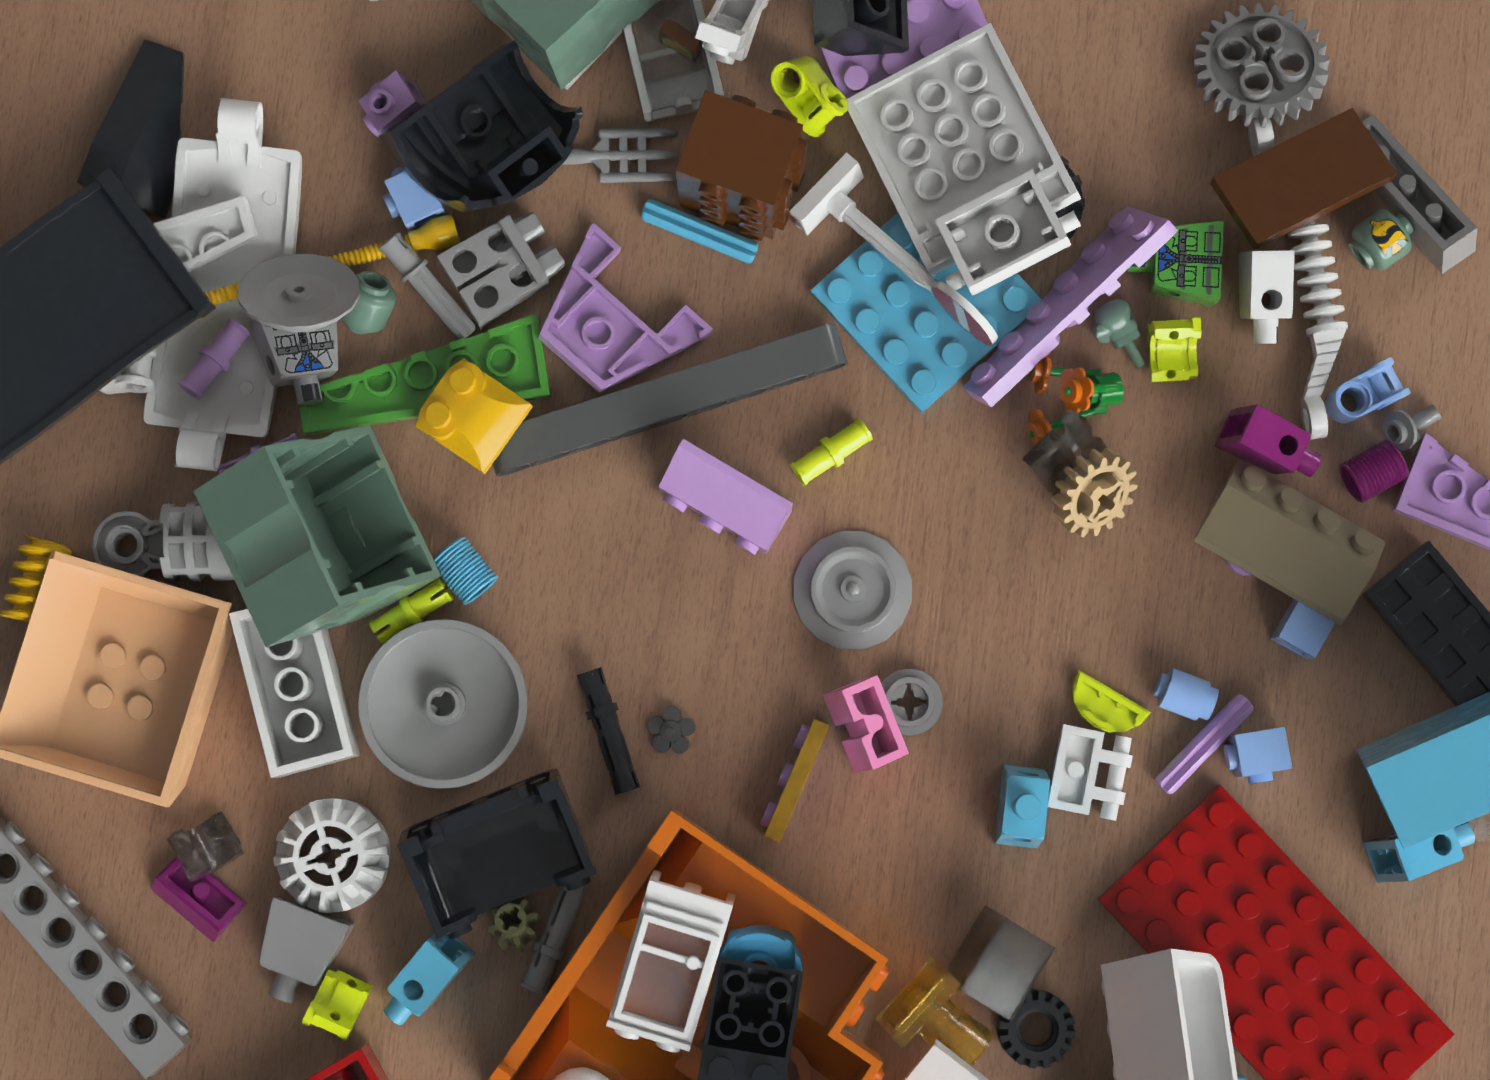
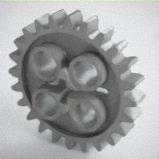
M1260 3L1256 4L1254 13H1249L1241 5L1238 17L1236 18L1230 12L1225 11L1222 23L1212 20L1209 32L1203 31L1201 33L1200 45H1196L1193 73L1197 74L1195 86L1196 88H1204L1202 98L1204 101L1216 99L1213 110L1215 113L1224 108L1229 109V121H1232L1240 114L1244 116V126L1248 127L1252 118H1258L1261 127L1265 128L1268 118L1272 117L1279 126H1282L1286 113L1294 120H1297L1301 108L1310 111L1314 99L1321 98L1323 87L1326 86L1330 57L1325 56L1326 42H1317L1320 31L1315 29L1306 32L1308 19L1304 18L1295 23L1292 21L1293 10L1288 11L1284 16L1278 15V5H1274L1269 13L1263 12ZM1226 58H1235L1237 61H1231ZM1284 70H1293L1295 73H1289ZM1249 88H1257V89H1260L1261 91H1253V90H1250Z

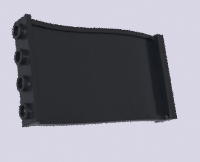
M110 168L99 174L93 183L59 204L0 248V465L59 423L145 355L197 319L204 318L216 309L215 305L119 177Z

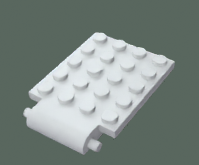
M991 23L846 99L849 105L848 112L927 271L932 276L956 264L959 270L944 277L947 284L954 290L967 285L972 296L1071 246L1066 233L1081 225L1074 211L1060 218L1057 217L1055 212L1080 200L1081 197Z

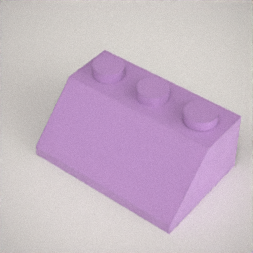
M685 439L678 446L659 485L660 492L665 494L662 499L663 502L682 513L688 507L701 515L698 520L700 524L717 534H720L722 529L737 536L734 544L753 555H756L758 550L767 554L790 516L793 507L792 502Z

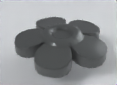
M669 706L664 710L663 718L654 716L648 722V730L651 733L661 734L656 736L652 742L654 749L660 753L666 752L672 746L675 753L681 754L690 747V742L685 736L695 732V722L691 718H684L679 722L681 710L678 707Z

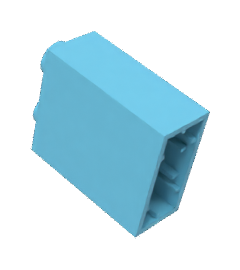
M1490 692L1356 749L1403 849L1490 813Z

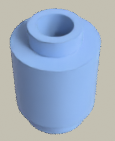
M1171 668L1168 674L1161 673L1153 690V696L1158 698V707L1195 721L1198 718L1204 720L1210 718L1219 694V689L1211 687L1210 681L1175 668Z

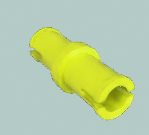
M857 418L853 423L831 438L825 436L818 441L819 446L796 462H792L790 467L800 483L806 486L808 482L833 465L838 468L844 464L843 459L865 443L872 441V435L862 420Z
M440 577L435 579L434 582L409 597L407 595L400 599L398 605L375 620L369 621V625L374 633L386 625H390L378 633V640L385 644L400 631L413 624L424 622L423 618L447 602L454 600L449 589L433 597L434 594L445 588L446 584Z

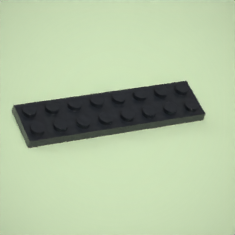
M1426 541L1362 595L1451 702L1458 706L1490 692V612L1432 543Z

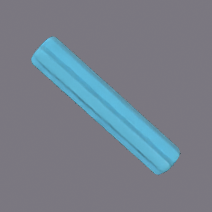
M648 199L642 209L641 219L747 264L752 263L757 254L758 243L756 241L654 199Z

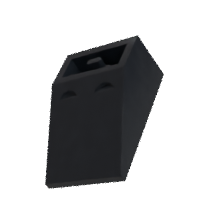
M718 957L698 1080H786L804 971Z

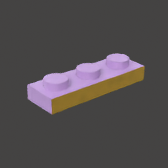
M813 719L810 727L802 724L793 745L800 752L794 765L786 762L776 785L783 788V792L777 804L769 801L760 825L767 827L764 836L780 843L827 733L828 724Z

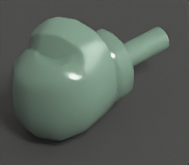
M1115 299L1098 308L1094 312L1095 324L1091 327V330L1099 343L1112 342L1114 349L1124 346L1136 368L1144 365L1145 361L1133 341L1139 338L1141 334L1137 329L1138 326L1128 302L1123 299Z

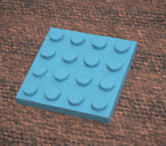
M896 213L880 229L925 267L899 213ZM865 241L810 290V294L920 414L991 352L1004 336L1013 332L1026 319V313L1032 305L1043 301L1018 273L972 296L967 285L956 290L984 316L998 336L997 340L992 346L986 345L954 320L941 306L932 292L916 284L868 241ZM955 264L932 277L935 281L947 284L944 277L959 269Z

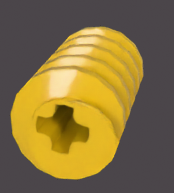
M23 535L32 542L31 544L18 545L17 551L26 556L27 560L14 561L12 566L23 575L21 577H11L8 581L10 585L18 589V593L4 595V600L12 604L14 608L0 610V616L29 622L51 550L71 555L72 550L59 543Z

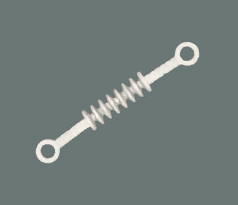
M1252 118L1251 123L1248 125V137L1253 156L1275 146L1270 118H1268L1265 128L1261 127L1258 118ZM1315 220L1288 233V238L1302 240L1301 244L1291 249L1294 250V255L1305 256L1304 260L1294 265V270L1308 272V276L1297 281V286L1311 288V292L1300 297V302L1314 304V308L1303 313V318L1317 320L1316 325L1306 329L1307 337H1310L1314 359L1301 398L1303 429L1311 435L1310 440L1325 438L1328 435L1327 413L1321 395L1341 345V340L1348 329L1347 322L1335 321L1333 319L1335 315L1345 311L1344 306L1330 303V300L1342 294L1341 289L1327 287V284L1338 279V273L1324 271V268L1335 263V257L1321 255L1322 251L1332 247V241L1318 240L1319 235L1329 230V225L1316 224Z

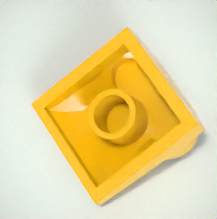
M463 358L447 370L420 409L415 427L483 474H486L533 406L483 372L478 366Z

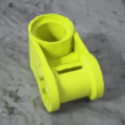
M800 56L782 62L773 69L770 80L774 92L781 98L790 112L797 117V123L803 124V131L808 135L820 137L825 132L826 125L835 116H842L848 111L849 105L845 96L833 85L815 59L809 56ZM794 71H796L799 76V84H797L794 79Z

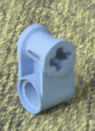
M1389 357L1373 365L1331 391L1325 400L1327 415L1337 423L1346 424L1376 409L1378 411L1411 394L1409 388H1403L1392 367L1394 364L1393 358ZM1342 393H1348L1355 399L1356 409L1354 412H1350L1342 406L1340 401Z

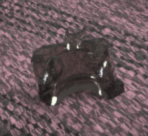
M222 811L212 815L209 819L189 831L184 832L182 828L167 838L170 846L186 870L185 876L189 882L212 874L245 853L240 846L239 838Z

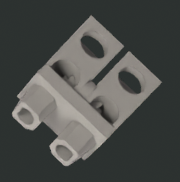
M534 212L518 217L515 220H512L510 215L501 219L499 223L480 231L437 255L441 267L457 293L461 296L462 301L480 330L494 323V319L526 301L538 291L541 292L549 287V278L553 277L565 266L563 258L554 245L549 246L536 255L533 254L528 246V243L545 234V230Z

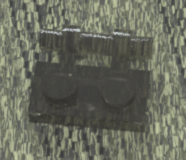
M1068 410L1062 415L1061 420L1065 425V433L1061 437L1053 430H1050L1022 458V461L1051 497L1061 491L1055 486L1056 481L1066 479L1065 467L1073 469L1077 466L1074 453L1079 448L1081 451L1080 455L1084 459L1089 458L1091 449H1096L1102 453L1105 448H1108L1101 438L1094 437L1092 434L1093 428L1087 419L1079 416L1074 410Z

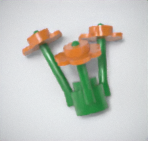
M1048 354L1028 373L1029 381L1034 382L1035 394H1041L1042 391L1047 389L1049 376L1061 377L1059 397L1065 402L1066 411L1070 415L1049 423L1047 419H1044L1040 409L1030 410L1028 412L1030 422L1027 423L1028 435L1032 443L1036 446L1040 445L1044 453L1055 449L1052 439L1053 431L1093 415L1106 414L1107 406L1119 405L1122 402L1124 387L1121 377L1115 372L1101 373L1100 369L1084 370L1082 367L1075 369L1052 367Z

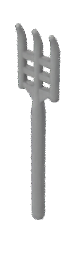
M658 127L599 129L598 137L601 139L599 143L591 150L573 148L562 165L592 162L601 170L598 177L600 183L677 181L676 174L647 172L646 160L678 158V153L665 150H646V138L675 137L678 135V132ZM619 138V150L609 151V139ZM628 138H638V150H628ZM628 160H638V172H628ZM610 161H619L620 173H610Z

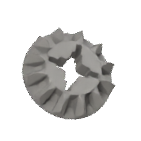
M902 669L890 674L881 683L901 735L913 736L924 733L934 726L939 719L943 707L942 693L936 681L927 673L917 669ZM907 684H910L913 697L927 700V704L914 707L911 721H908V714H906L904 707L891 705V701H897V699L904 697Z

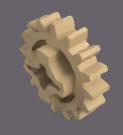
M1105 448L1102 453L1096 449H1091L1088 459H1084L1081 455L1077 456V466L1073 469L1066 466L1064 469L1067 475L1066 479L1056 481L1055 486L1061 491L1051 498V501L1057 505L1052 512L1060 519V524L1071 533L1076 532L1080 537H1085L1088 531L1092 535L1098 536L1103 525L1110 530L1113 528L1112 519L1116 516L1123 518L1125 516L1122 511L1123 506L1130 505L1134 501L1128 494L1137 489L1138 485L1131 480L1137 473L1129 466L1130 462L1119 453L1112 452L1109 448Z

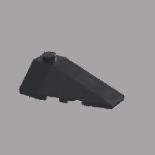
M148 40L143 41L90 146L77 181L83 188L93 183L99 174L110 168L119 177L144 212L166 219L173 201L176 152L178 141L182 138L180 117L184 83L185 55L183 52Z

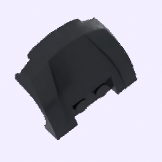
M513 40L500 46L441 93L379 135V138L403 170L425 192L460 212H466L513 201L542 185L566 161L572 152V144L579 131V119L582 118L583 111L581 106L569 108L558 104L537 85L521 57L519 46Z

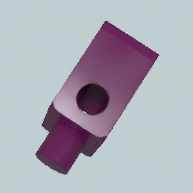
M1258 404L1231 409L1214 445L1218 449L1276 475L1294 473L1297 470L1311 477L1317 471L1322 459L1320 454L1306 448L1311 439V435L1308 432Z

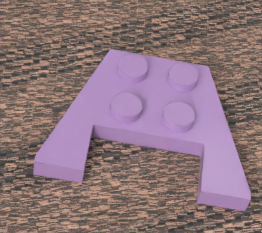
M593 223L573 261L569 274L557 295L538 339L598 393H602L707 339L712 334L713 328L685 305L659 333H655L595 280L620 253L621 246Z

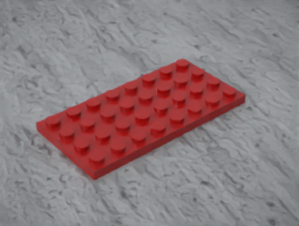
M1217 785L1097 898L1147 954L1167 949L1208 953L1215 957L1223 975L1233 1046L1264 1080H1408L1455 1035L1221 785Z

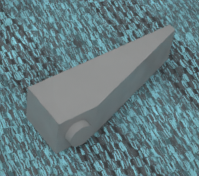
M1374 115L1362 121L1397 171L1395 179L1375 189L1393 215L1401 212L1408 219L1414 230L1409 234L1411 240L1438 271L1443 274L1476 251L1477 227Z

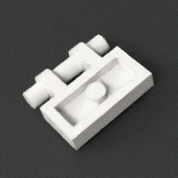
M1062 724L1050 781L1048 807L1089 815L1091 801L1095 799L1103 801L1100 818L1116 821L1119 805H1124L1126 793L1122 792L1126 768H1131L1133 756L1129 755L1132 738L1115 735L1113 751L1102 749L1105 732ZM1099 762L1110 764L1105 788L1095 786Z

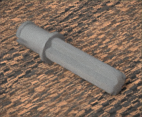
M400 232L394 234L378 249L385 254L402 274L403 277L400 280L403 283L408 280L456 338H467L476 329L475 324L425 266L428 260L426 258L421 260L401 236Z

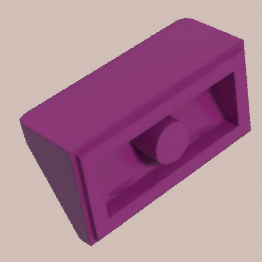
M182 850L154 879L151 887L154 893L212 942H215L247 904L185 850Z

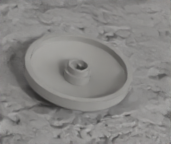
M431 620L415 624L400 631L390 638L373 656L360 686L359 718L362 731L371 750L381 763L394 774L406 781L424 787L456 788L475 783L489 776L501 767L514 752L520 742L527 722L528 691L524 675L515 657L492 634L482 628L462 621Z

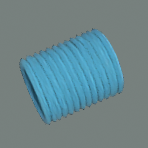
M466 537L458 538L433 559L442 580H445L447 586L453 590V593H455V596H458L463 605H467L481 596L498 579L495 572H492V568L487 565V562H484L482 556H479V552H476V549H474V546H471Z

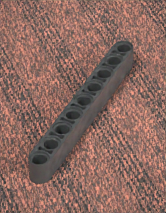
M827 324L523 421L493 463L496 476L516 473L839 369L847 365L848 361L836 325Z

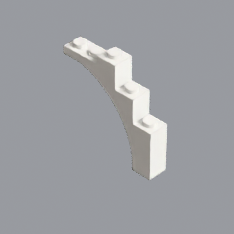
M717 0L707 18L700 21L695 38L704 41L702 48L710 51V57L717 61L733 65L735 59L739 61L744 60L747 57L761 12L768 6L769 0Z

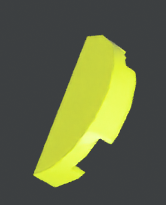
M1077 670L1072 684L1073 703L1080 717L1091 727L1107 733L1126 732L1141 725L1151 713L1082 671Z

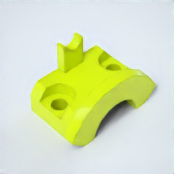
M1189 317L1187 320L1151 321V324L1147 325L1151 382L1196 379L1198 376L1196 349L1197 339L1201 338L1202 332L1201 317Z
M328 969L314 1000L311 1001L303 1017L302 1023L307 1026L312 1024L323 1028L347 1041L371 991L372 985L340 970L336 972Z

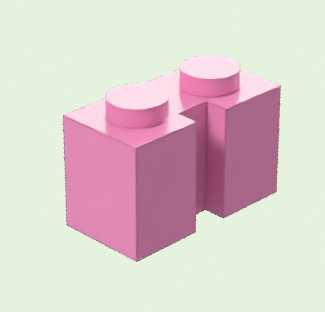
M878 675L859 679L823 695L835 726L845 724L850 738L842 741L854 773L874 770L909 754Z

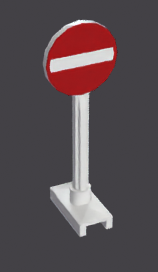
M847 152L789 211L797 219L795 226L807 236L829 213L839 222L845 221L911 280L932 292L952 318L976 339L990 346L997 340L998 336L993 327L968 300L944 282L935 281L921 263L856 208V203L847 195L864 177L859 162Z

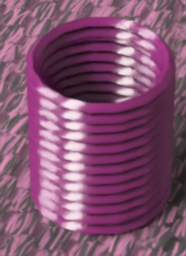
M1386 439L1359 455L1353 456L1352 459L1341 463L1339 466L1340 475L1345 486L1360 503H1364L1368 499L1370 500L1371 497L1377 496L1378 493L1381 494L1382 491L1388 490L1389 487L1395 486L1396 483L1399 484L1400 481H1404L1409 476L1408 467L1400 451L1391 441Z

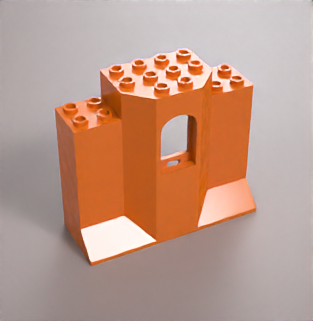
M673 809L659 827L644 853L502 1062L488 1079L554 1080L557 1075L570 1068L586 1067L600 1072L611 1080H698L702 1049L698 1045L706 1032L717 961L689 1052L682 1049L679 1052L666 1051L659 1048L655 1044L656 1041L640 1036L636 1040L627 1039L617 1035L614 1032L615 1029L606 1026L653 870L662 872L659 881L684 888L686 882L695 883L702 887L701 894L725 901L728 893L736 895L721 946L726 941L727 935L731 930L753 925L771 926L779 930H786L793 935L795 944L802 955L804 971L790 1059L798 1068V1080H882L885 1073L882 1071L883 1068H881L883 1061L880 1054L842 1028L845 1025L852 1028L866 1008L861 1000L869 988L876 992L888 976L890 970L885 964L889 959L879 949L716 839L685 815ZM648 922L642 943L687 957L695 955L700 961L705 962L711 941ZM640 950L623 1009L685 1027L702 969L691 970L684 963ZM757 960L754 962L758 964L769 965L766 964L765 961Z

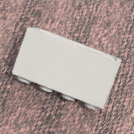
M1167 949L1101 965L1103 979L1101 986L1106 1001L1108 1016L1107 1032L1111 1040L1114 1080H1238L1223 975L1220 965L1214 956L1208 953Z

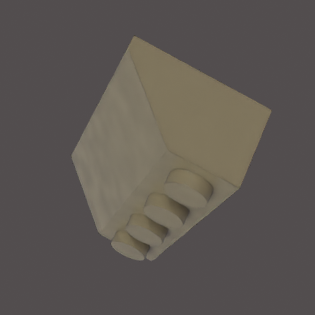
M1240 458L1218 487L1193 540L1339 625H1342L1375 571L1386 543L1371 532L1364 530Z

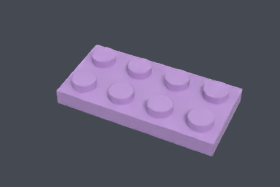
M907 0L909 50L904 53L843 56L819 47L834 86L848 99L987 25L978 0Z

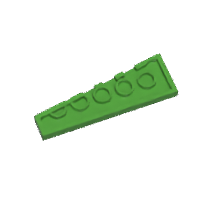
M538 314L489 329L487 332L466 339L461 338L449 342L448 345L427 352L422 351L410 355L411 357L367 369L357 375L352 374L320 385L323 401L314 405L299 406L303 434L312 435L418 418L421 407L451 366L463 358L478 366L483 372L526 401L551 397L543 342L538 339L541 331Z

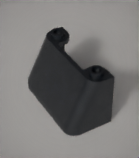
M558 769L541 772L416 823L401 832L397 844L436 938L448 935L449 939L458 938L473 929L471 923L477 919L479 914L555 883L558 887L566 885L568 891L578 889L591 882L590 876L596 874V868Z

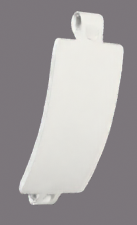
M220 98L217 118L218 132L215 133L217 141L181 138L178 141L172 218L244 196L247 197L258 238L190 271L204 292L208 291L209 293V290L214 291L215 288H225L226 285L230 287V284L240 283L246 272L263 261L283 255L296 254L302 180V155L296 150L262 146L263 105L261 102ZM233 298L232 301L228 300L227 303L223 301L222 304L217 303L216 309L207 316L197 319L157 347V357L153 359L150 375L154 386L153 391L147 392L144 422L150 425L179 428L176 464H174V467L217 471L221 461L226 434L261 438L268 435L277 387H273L270 383L251 334L249 324L254 319L246 314L239 305L238 299L234 300ZM229 318L234 319L250 332V336L248 339L246 338L229 360L231 366L225 373L220 372L202 394L201 399H196L183 390L178 383L199 359L200 349L204 345L209 346L227 324Z

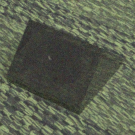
M985 905L942 978L960 991L1012 1021L1054 952L1055 947Z

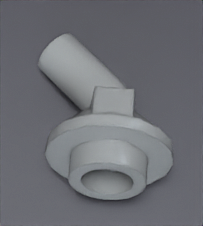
M1433 404L1413 417H1410L1403 410H1395L1388 413L1383 420V435L1399 451H1406L1422 439L1419 434L1421 430L1442 417Z

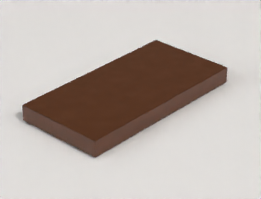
M1351 108L1213 176L1210 185L1255 250L1393 181L1397 171L1354 109Z

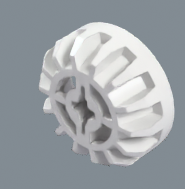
M332 798L310 802L289 816L288 822L276 838L278 843L273 861L274 866L278 869L281 879L279 882L282 888L287 890L296 899L295 902L301 906H307L321 913L347 911L364 904L378 892L388 875L391 863V846L388 834L381 821L373 812L351 800ZM324 827L340 828L347 832L353 840L348 842L338 836L326 837ZM317 830L320 840L316 841L311 847L309 855L300 858V850L304 840L311 832ZM328 844L331 849L343 850L350 848L349 852L343 853L341 857L335 859V867L332 862L320 861L313 863V860L323 857L322 855L328 852ZM358 855L354 872L347 880L341 883L338 873L347 870L352 863L353 856ZM315 869L320 874L331 875L334 885L325 886L315 883L305 872Z

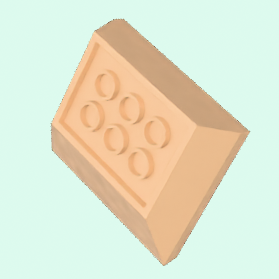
M51 550L0 710V758L156 805L170 807L186 787L234 633L229 613L234 612L233 604Z

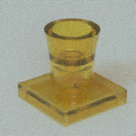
M933 957L924 964L875 1018L886 1033L902 1048L918 1034L929 1046L937 1039L971 1066L983 1055L993 1038V1030L972 1018L949 999L961 984Z

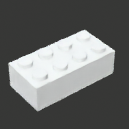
M248 609L229 613L270 777L280 778L360 756L328 629L265 647Z

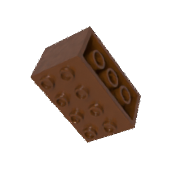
M705 90L675 170L680 207L700 213V219L723 227L724 223L739 227V233L757 241H762L763 237L773 239L776 229L783 231L790 215L789 211L792 208L790 207L792 191L798 192L806 169L804 167L807 153L805 149L808 140L802 138L803 124L797 123V117L786 111L774 109L772 113L757 109V104L746 97L733 95L732 99Z

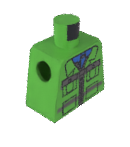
M1224 221L1174 226L1178 230L1175 235L1140 268L1133 263L1126 270L1127 272L1149 273V293L1214 307L1221 300Z

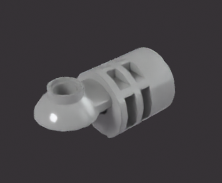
M189 502L186 504V507H177L175 503H165L161 507L159 520H150L140 513L130 511L114 513L100 523L93 536L92 550L97 564L142 576L150 569H162L167 583L178 582L182 577H188L191 582L202 581L204 577L211 576L213 581L234 580L199 502ZM134 535L138 543L137 550L133 555L124 557L120 552V543L126 536Z

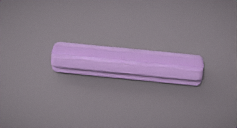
M1241 694L1235 695L1156 776L1155 782L1167 794H1173L1253 712L1254 707L1252 703Z

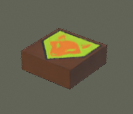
M665 19L659 29L660 42L696 62L702 52V41L696 39V34L671 19Z

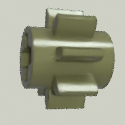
M526 899L520 905L509 902L498 910L491 909L490 911L494 916L495 925H491L487 930L492 937L500 936L498 945L503 951L507 950L511 944L517 946L522 953L525 950L524 945L528 944L531 940H539L534 926L540 924L542 919L538 913H530L532 906ZM521 922L518 928L515 926L509 927L511 923L519 924Z

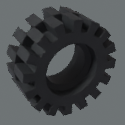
M1028 989L1026 992L1020 991L1014 994L1015 997L1011 1000L1008 999L1003 1004L1004 1008L1002 1012L999 1011L997 1017L999 1021L996 1029L1002 1048L1015 1062L1020 1065H1026L1029 1068L1051 1067L1050 1064L1054 1062L1059 1063L1064 1059L1062 1056L1066 1052H1070L1072 1039H1075L1076 1031L1073 1025L1075 1021L1069 1011L1070 1009L1057 996L1045 990ZM1032 1012H1040L1047 1015L1052 1024L1050 1037L1039 1045L1026 1043L1020 1035L1019 1028L1022 1019Z

